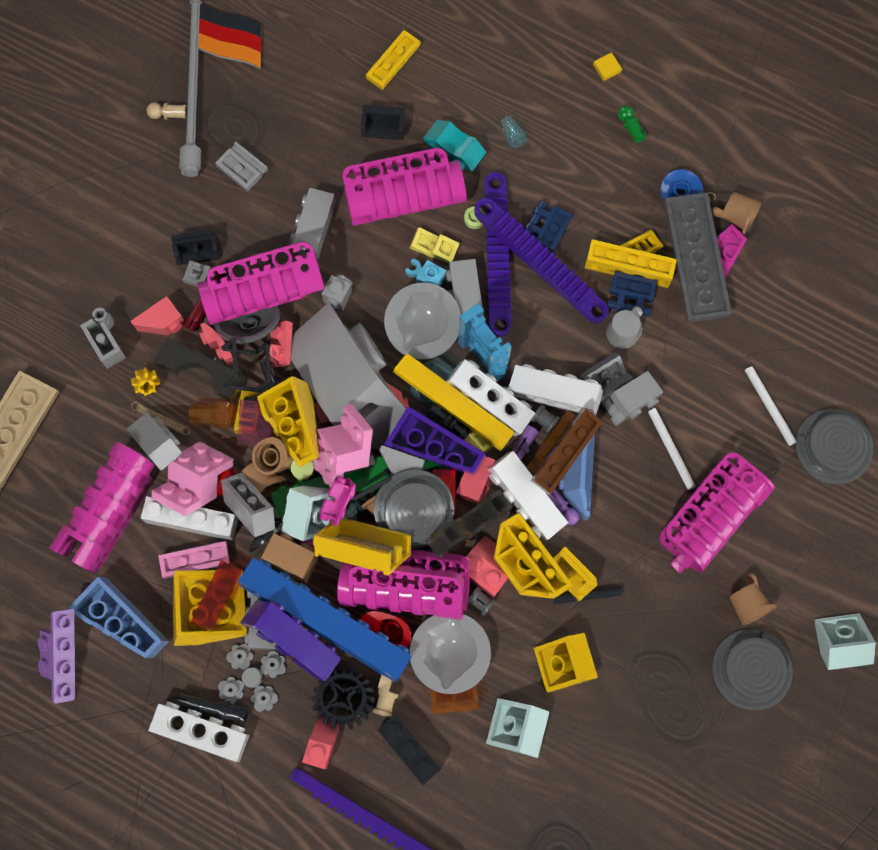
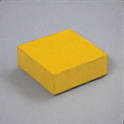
M612 52L593 62V66L603 81L622 71Z

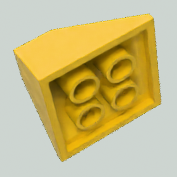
M243 570L174 571V646L201 645L247 635L246 627L240 624L246 615L244 589L238 585V580L243 574Z

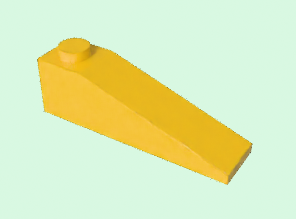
M291 376L258 395L257 398L264 419L274 428V433L281 438L296 464L302 467L318 458L314 402L308 382Z

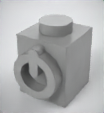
M331 275L322 292L323 302L325 304L330 303L334 309L338 308L343 311L352 294L351 286L353 283L343 275Z

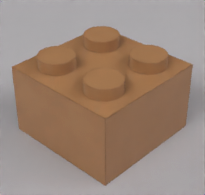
M274 533L261 559L270 563L272 568L283 571L289 576L307 584L319 561L318 557L315 556L314 548L305 543H301L299 546L295 544L296 542L293 541L292 537L281 533L280 536Z

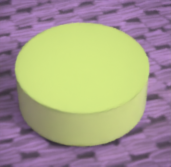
M475 206L466 210L464 222L471 229H479L483 224L475 217ZM480 208V212L485 215L483 209Z
M293 461L291 472L296 479L307 480L313 475L314 466L311 461L299 467Z

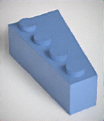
M97 577L67 608L74 609V615L101 630L109 637L116 639L144 658H154L169 642L106 577Z

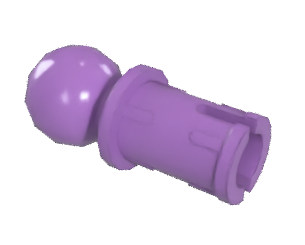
M556 490L551 495L547 494L567 520L568 525H574L579 521L578 510L572 507L569 508L567 506L569 501L566 502Z

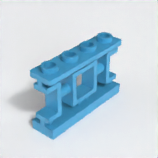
M477 303L460 315L458 343L462 349L469 346V351L475 353L485 366V371L499 381L507 374L511 344L508 342L502 345L501 338L497 339L485 323L486 319L483 317L484 309Z

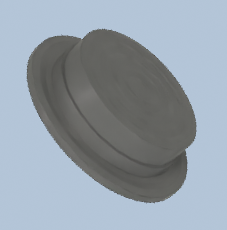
M824 409L815 412L802 423L796 435L797 442L795 443V448L800 464L809 475L823 483L840 485L852 482L868 469L872 461L874 448L871 434L866 425L850 412L840 409Z
M419 469L405 470L394 474L389 482L380 487L374 502V516L377 526L410 534L411 549L423 548L438 541L449 529L454 514L453 498L446 484L436 475Z
M744 629L734 632L720 643L713 657L712 674L717 689L731 704L745 710H763L774 706L787 694L793 678V666L787 649L776 637L765 631Z

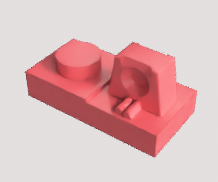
M279 322L270 333V367L279 368L290 365L292 322Z

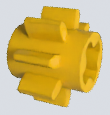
M146 367L135 371L136 378L131 379L135 393L141 392L145 396L152 392L155 393V385H160L156 371H150Z

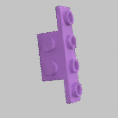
M69 608L52 611L51 629L40 630V638L38 639L40 650L38 669L41 676L50 679L52 682V702L55 704L75 699L74 609Z

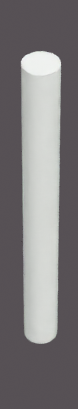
M752 366L745 370L747 376L789 446L797 442L754 368Z
M656 408L649 410L648 413L687 490L695 488L696 485Z

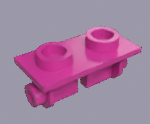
M338 476L337 479H334L328 495L335 498L334 500L325 498L319 511L320 519L324 521L329 519L336 527L339 520H342L345 515L348 501L355 494L356 485L350 478L347 477L345 479Z

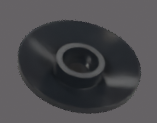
M283 520L275 522L274 530L255 537L249 551L253 552L272 537L283 526Z

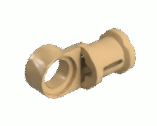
M382 674L378 685L379 699L372 713L391 718L393 717L391 713L395 699H398V695L389 692L392 680Z

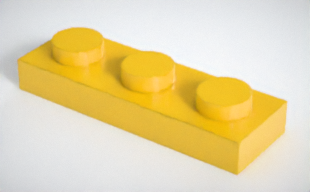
M403 30L368 71L366 79L383 90L419 48L420 41Z

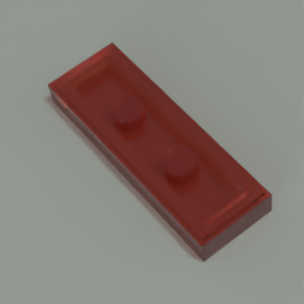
M222 560L220 561L191 623L210 632L213 631L242 569Z

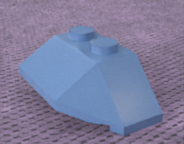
M594 435L559 483V490H563L562 497L569 501V505L572 508L578 510L579 516L583 520H588L590 517Z

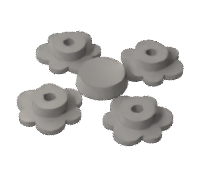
M247 644L233 645L232 651L227 654L226 659L232 663V668L238 669L240 667L245 671L242 674V681H235V678L229 677L227 681L219 683L220 699L231 701V704H234L237 699L243 697L242 690L245 685L248 688H255V695H252L251 701L255 703L254 708L256 711L272 710L273 704L278 701L277 694L273 693L272 687L267 686L264 688L259 685L262 681V674H269L271 678H275L277 674L281 675L286 671V667L283 664L285 658L279 656L276 651H271L267 656L262 657L261 662L263 665L259 670L255 667H249L253 654L250 653Z

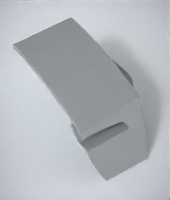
M328 303L292 334L291 360L303 380L308 382L311 393L334 426L341 425L344 406L353 404L373 429L371 448L379 450L381 445L384 446L407 408L397 399L379 371L387 363L367 330L360 323L349 330L342 323L333 306Z

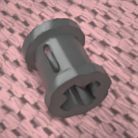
M541 405L531 421H536L546 429L547 433H550L560 420V417H555L545 409L544 405Z
M479 586L468 598V604H473L482 611L483 616L487 614L496 602V599H491L484 594Z

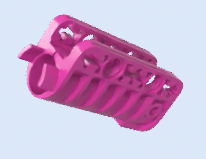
M728 453L713 468L659 535L661 545L675 556V559L670 563L671 566L679 573L688 567L697 572H703L748 515L760 507L774 490V484L737 453ZM727 459H729V460L736 459V460H737L736 465H734L732 462L728 461ZM727 466L729 467L728 474L723 471ZM715 475L717 477L718 475L722 476V478L719 481V479L713 476ZM709 487H710V488H711L712 490H714V491H712V492L710 493V492H708L707 490H708ZM703 494L707 498L701 502V506L694 505V503L696 504L701 499ZM686 509H688V510L692 509V510H694V512L691 513V512L687 511ZM684 515L688 516L690 521L686 520ZM678 518L685 524L684 526L680 525L681 522L678 521ZM675 528H676L677 530H679V531L672 537L671 534H672L673 530H674Z

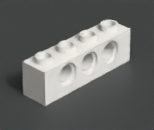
M464 359L446 381L515 432L513 436L520 435L535 415V412L531 410L532 407L527 402L516 399L514 393L509 388H502L496 383L497 380L492 375L481 372L479 366L472 360L467 361ZM471 377L478 381L477 388H473L470 385ZM488 391L494 392L496 396L494 402L488 399ZM506 404L512 407V415H508L505 412Z
M168 701L165 705L158 704L148 731L226 759L240 762L249 735L244 733L245 728L233 724L231 728L222 726V720L211 716L209 721L200 718L202 713L188 709L187 713L179 710V705ZM181 716L184 720L183 727L176 730L173 726V721L176 717ZM203 724L206 732L204 736L198 738L195 735V728L197 725ZM220 732H225L228 736V740L224 745H219L216 740Z

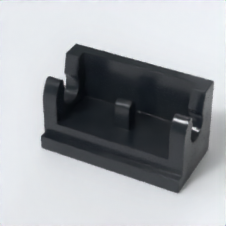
M214 229L171 236L174 258H176L177 265L189 264V261L203 262L220 259L218 240Z

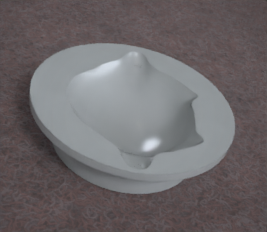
M431 283L409 285L397 292L387 306L384 319L386 334L392 345L404 355L408 353L415 359L435 358L449 350L457 340L461 315L460 309L453 296L440 286Z
M463 614V620L439 618L434 615L425 620L416 630L410 645V655L412 656L410 661L416 676L428 688L443 694L462 693L478 684L486 674L491 659L490 642L479 623L467 615Z

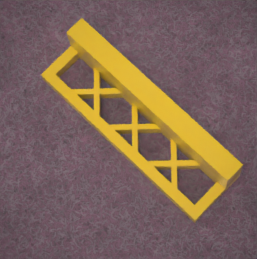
M592 239L585 268L614 275L616 271L657 280V286L668 288L673 279L677 259Z

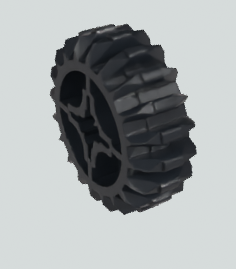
M342 668V674H338L337 669H333L334 676L330 677L329 675L326 681L318 680L320 687L313 688L314 693L317 695L311 697L312 702L316 703L312 708L313 711H319L316 714L318 720L324 718L322 721L324 726L331 722V730H335L337 725H339L341 732L345 730L344 725H348L349 729L353 730L352 723L356 722L360 727L362 725L360 718L364 720L369 719L365 711H373V707L370 704L375 702V698L370 695L374 693V690L370 687L367 688L370 685L369 680L362 681L364 678L362 673L355 677L356 672L354 669L349 674H347L346 668ZM348 683L354 685L355 687L351 686L347 689L341 688L338 684ZM332 689L334 697L329 701L330 704L325 707V696ZM361 692L362 702L355 711L352 702L357 698V694ZM338 693L344 696V698L347 696L348 706L346 703L340 702ZM339 710H343L348 715L336 716L333 715L331 712L335 713Z

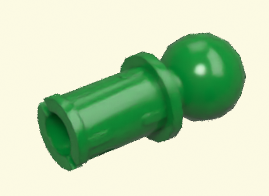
M623 105L618 109L617 116L620 121L626 122L623 127L629 131L634 142L639 143L647 135L642 130L638 117L633 118V109L630 106Z

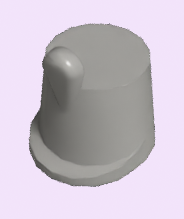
M636 306L632 311H620L610 321L606 328V336L613 346L624 349L633 346L638 341L643 329L639 319L643 314L641 308Z

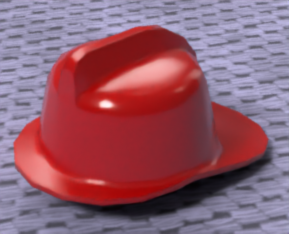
M370 611L360 618V620L370 626L369 630L376 634L377 632L385 634L390 638L389 642L395 646L400 644L407 648L411 642L410 628L407 622L399 615H390L381 611Z

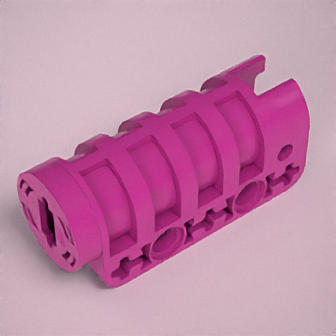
M440 148L351 165L343 171L345 194L353 226L467 202L460 163L458 160L448 162L446 152ZM434 156H438L440 162H436V160H434ZM414 159H419L422 161V165L412 167L410 162ZM396 164V166L399 168L397 170H393L392 165ZM382 166H385L386 172H383ZM371 168H377L380 174L369 176L368 171ZM351 173H354L356 176L353 179L349 178Z
M297 242L215 266L209 270L207 280L197 282L210 325L305 298L306 294L325 289L314 250L306 242ZM300 246L309 249L305 258L301 255L294 256L296 261L292 262V255L288 249L293 248V253L300 251ZM285 252L288 255L287 262L284 264L276 262V254ZM272 254V262L275 266L270 267V263L265 264L263 270L255 267L252 268L253 272L249 273V266L246 261L250 260V265L257 263L258 258H261L262 261L269 260L267 255ZM240 264L244 266L245 274L243 276H236L234 274L233 267ZM302 264L308 265L306 271H301L300 267ZM225 267H229L231 279H228L227 275L220 279L221 282H218L217 279L213 280L212 276L215 274V271L219 274L226 273Z
M119 442L114 443L108 453L110 458L104 467H99L95 473L98 476L92 486H87L83 493L86 495L80 506L75 505L71 512L73 517L67 526H62L49 547L58 554L68 557L78 541L82 542L83 544L72 562L93 574H96L102 567L153 483V478L149 474L155 464Z
M411 550V556L389 576L384 575L383 571L378 572L376 569L371 570L343 562L338 580V603L341 606H365L368 609L374 610L382 608L389 609L391 612L401 613L406 611L412 612L414 615L431 614L439 618L463 620V610H467L469 598L470 562L461 555ZM412 558L415 559L416 565H412V561H410ZM437 560L441 562L442 568L435 569L431 566L430 562ZM456 564H460L462 570H458Z

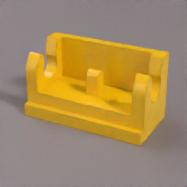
M566 547L553 558L573 584V587L568 589V591L578 601L582 600L597 586V578Z

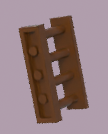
M583 408L577 417L569 410H566L525 466L533 476L531 481L545 493L551 495L603 421L587 408Z

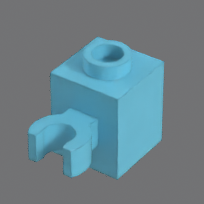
M412 259L411 264L416 269L411 271L406 268L405 270L407 276L416 277V283H431L441 287L446 280V270L428 260L421 267L418 260Z

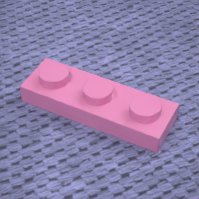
M226 541L159 555L163 579L174 577V571H199L231 564Z

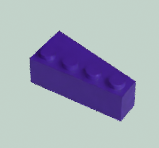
M407 407L384 444L385 447L475 476L486 458L484 452L410 407Z
M256 600L240 624L246 628L253 627L257 629L256 635L271 644L273 642L276 643L275 649L289 658L290 656L294 657L292 662L317 680L326 681L341 659L335 654L337 650L328 643L323 644L318 640L320 636L311 629L305 630L298 618L293 615L289 617L283 612L285 608L278 602Z

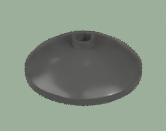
M277 305L216 323L215 328L219 336L226 341L235 338L238 344L252 343L266 337L274 330L280 319V311Z

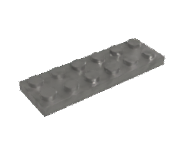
M708 193L665 198L664 204L674 257L677 259L676 267L687 323L731 317L732 312Z

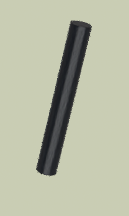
M620 586L592 590L580 601L621 596L622 589ZM571 593L561 594L553 599L554 604L578 601Z

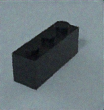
M396 715L378 729V732L422 785L441 770Z

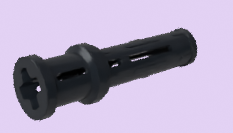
M181 691L179 697L186 698L188 701L181 699L177 701L179 706L219 716V719L222 721L230 720L237 722L241 727H244L250 710L249 706L240 707L231 704V701L228 700L221 703L185 691Z

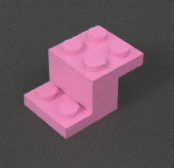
M353 404L344 406L341 425L317 430L319 457L313 460V466L321 474L325 484H328L330 488L334 479H337L338 476L343 477L344 472L369 466L373 429Z
M202 442L192 445L183 450L182 454L168 465V482L152 490V499L183 516L189 515L217 498L218 475L233 466V458Z

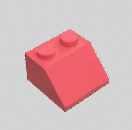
M484 536L466 558L470 562V581L477 587L479 586L491 598H494L508 581V577L494 559L496 543L487 536Z

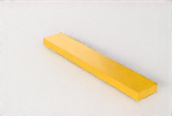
M408 353L394 368L393 372L498 450L501 451L515 433Z

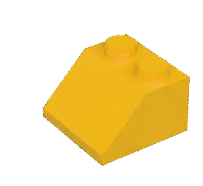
M585 633L567 636L534 648L547 693L598 678Z

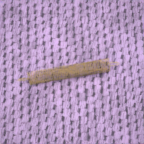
M141 404L137 406L139 407L138 411L142 412L141 414L147 412L152 418L157 416L165 426L167 425L171 429L174 428L180 431V433L186 427L174 420L172 422V419L169 421L161 417L162 414L160 415V413L158 415L154 414L155 411Z

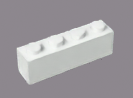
M523 364V366L515 365L508 387L514 393V397L579 413L583 408H587L594 415L597 414L603 394L601 385L595 380L586 379V381H582L570 374L561 376L552 370L544 369L540 371L527 364Z
M514 451L506 453L487 469L491 473L489 477L495 485L501 486L504 490L503 496L509 503H514L518 509L516 511L517 514L520 513L524 520H527L538 539L548 540L568 524L547 494L531 481L533 476Z
M147 496L141 519L148 524L231 541L234 539L238 518L235 514L201 507L189 515L183 516L152 499V497Z

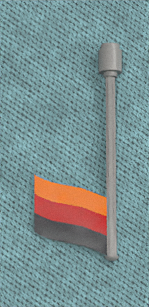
M201 0L190 1L191 32L186 144L180 148L179 169L181 174L187 177H195L201 170V149L195 144L199 50L219 58L246 63L261 70L262 24L245 16L215 10L203 5Z

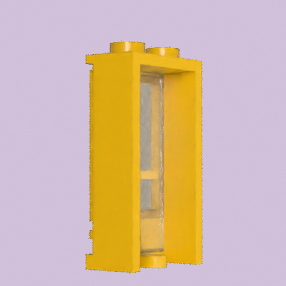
M346 518L339 520L337 527L332 522L315 534L313 539L315 556L317 557L321 555L325 558L371 570L376 569L378 572L383 571V574L388 576L411 556L410 534Z

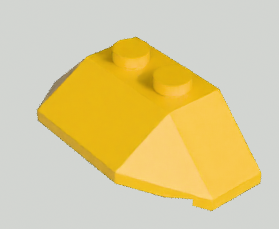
M520 513L501 523L494 559L520 595L554 599L573 587V584Z

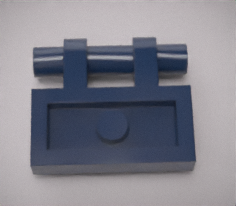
M540 201L538 206L534 207L532 217L529 223L525 224L524 229L529 230L530 235L537 236L536 240L541 241L543 247H547L548 251L554 253L573 214L557 206H553L551 212L545 210L548 204ZM540 219L546 220L542 228L537 226Z
M615 271L610 294L616 295L618 298L617 301L608 299V308L615 309V312H620L623 310L632 311L637 306L643 311V316L649 317L651 308L643 307L644 302H653L657 280ZM624 299L637 300L636 305L624 303Z

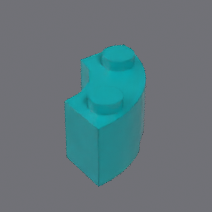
M437 119L423 138L428 144V149H443L447 154L449 162L458 160L461 170L473 171L486 153L476 138L461 132L451 121Z

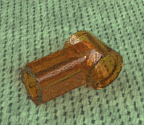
M216 402L214 405H190V425H213L217 428L233 427V403Z

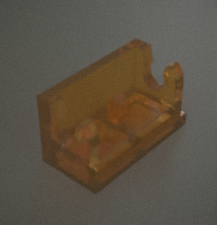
M476 685L465 692L457 694H443L430 689L432 715L479 710Z

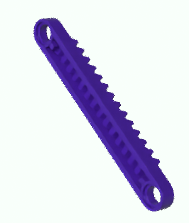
M498 172L490 173L485 178V198L493 200L507 212L505 177ZM492 180H498L501 186L494 189L490 187L489 183ZM485 206V215L491 213V210L488 206ZM486 228L489 328L496 337L501 338L508 335L511 329L509 248ZM499 320L504 321L507 327L499 331L494 327L495 322Z
M482 198L477 202L474 207L475 217L588 321L598 324L606 319L609 314L607 304L593 292L591 287H587L586 282H582L579 276H575L573 270H569L566 264H562L561 260L556 258L553 252H549L547 247H543L541 241H537L534 235H530L529 230L524 229L521 223H517L514 217H510L509 212H505L493 200ZM483 205L488 206L491 213L488 215L482 214L480 207ZM593 307H599L602 310L601 317L593 315Z
M294 767L289 778L313 792V799L321 797V804L329 802V808L337 807L338 814L343 811L346 812L345 818L354 817V824L361 821L363 829L369 826L370 833L373 834L377 831L379 839L384 836L387 837V844L394 841L396 849L402 846L403 850H433L299 768Z

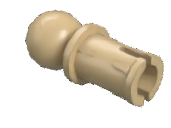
M154 102L150 103L147 107V114L152 119H159L162 115H164L165 120H168V118H187V105H169L164 103V107H162L159 103Z

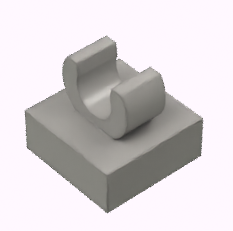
M189 261L183 282L198 287L197 282L207 280V274L211 267Z

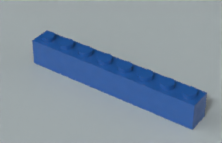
M255 558L251 560L238 580L240 587L263 601L278 602L285 608L283 612L289 617L290 615L295 616L302 622L301 625L311 629L320 637L394 683L397 682L412 657L408 654L410 651L400 644L395 646L390 643L388 636L381 632L376 634L369 630L370 626L364 621L358 619L356 622L349 617L350 613L343 608L338 607V609H335L329 605L330 601L321 595H318V597L310 593L311 589L302 583L297 585L290 581L291 577L285 572L279 571L277 573L272 570V565L261 558L259 561Z

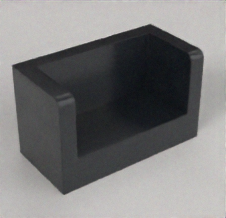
M363 105L361 119L362 137L403 140L405 108Z

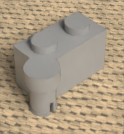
M96 308L92 314L95 321L90 319L80 326L100 361L108 369L126 359L110 331L114 325L113 317L108 312H105V309Z
M647 371L614 391L610 399L607 398L602 402V405L611 415V421L614 425L618 426L629 417L634 419L642 413V409L646 406L650 409L660 402L658 398L662 395L663 391Z

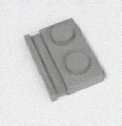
M237 142L215 163L217 168L247 192L268 171L266 165Z

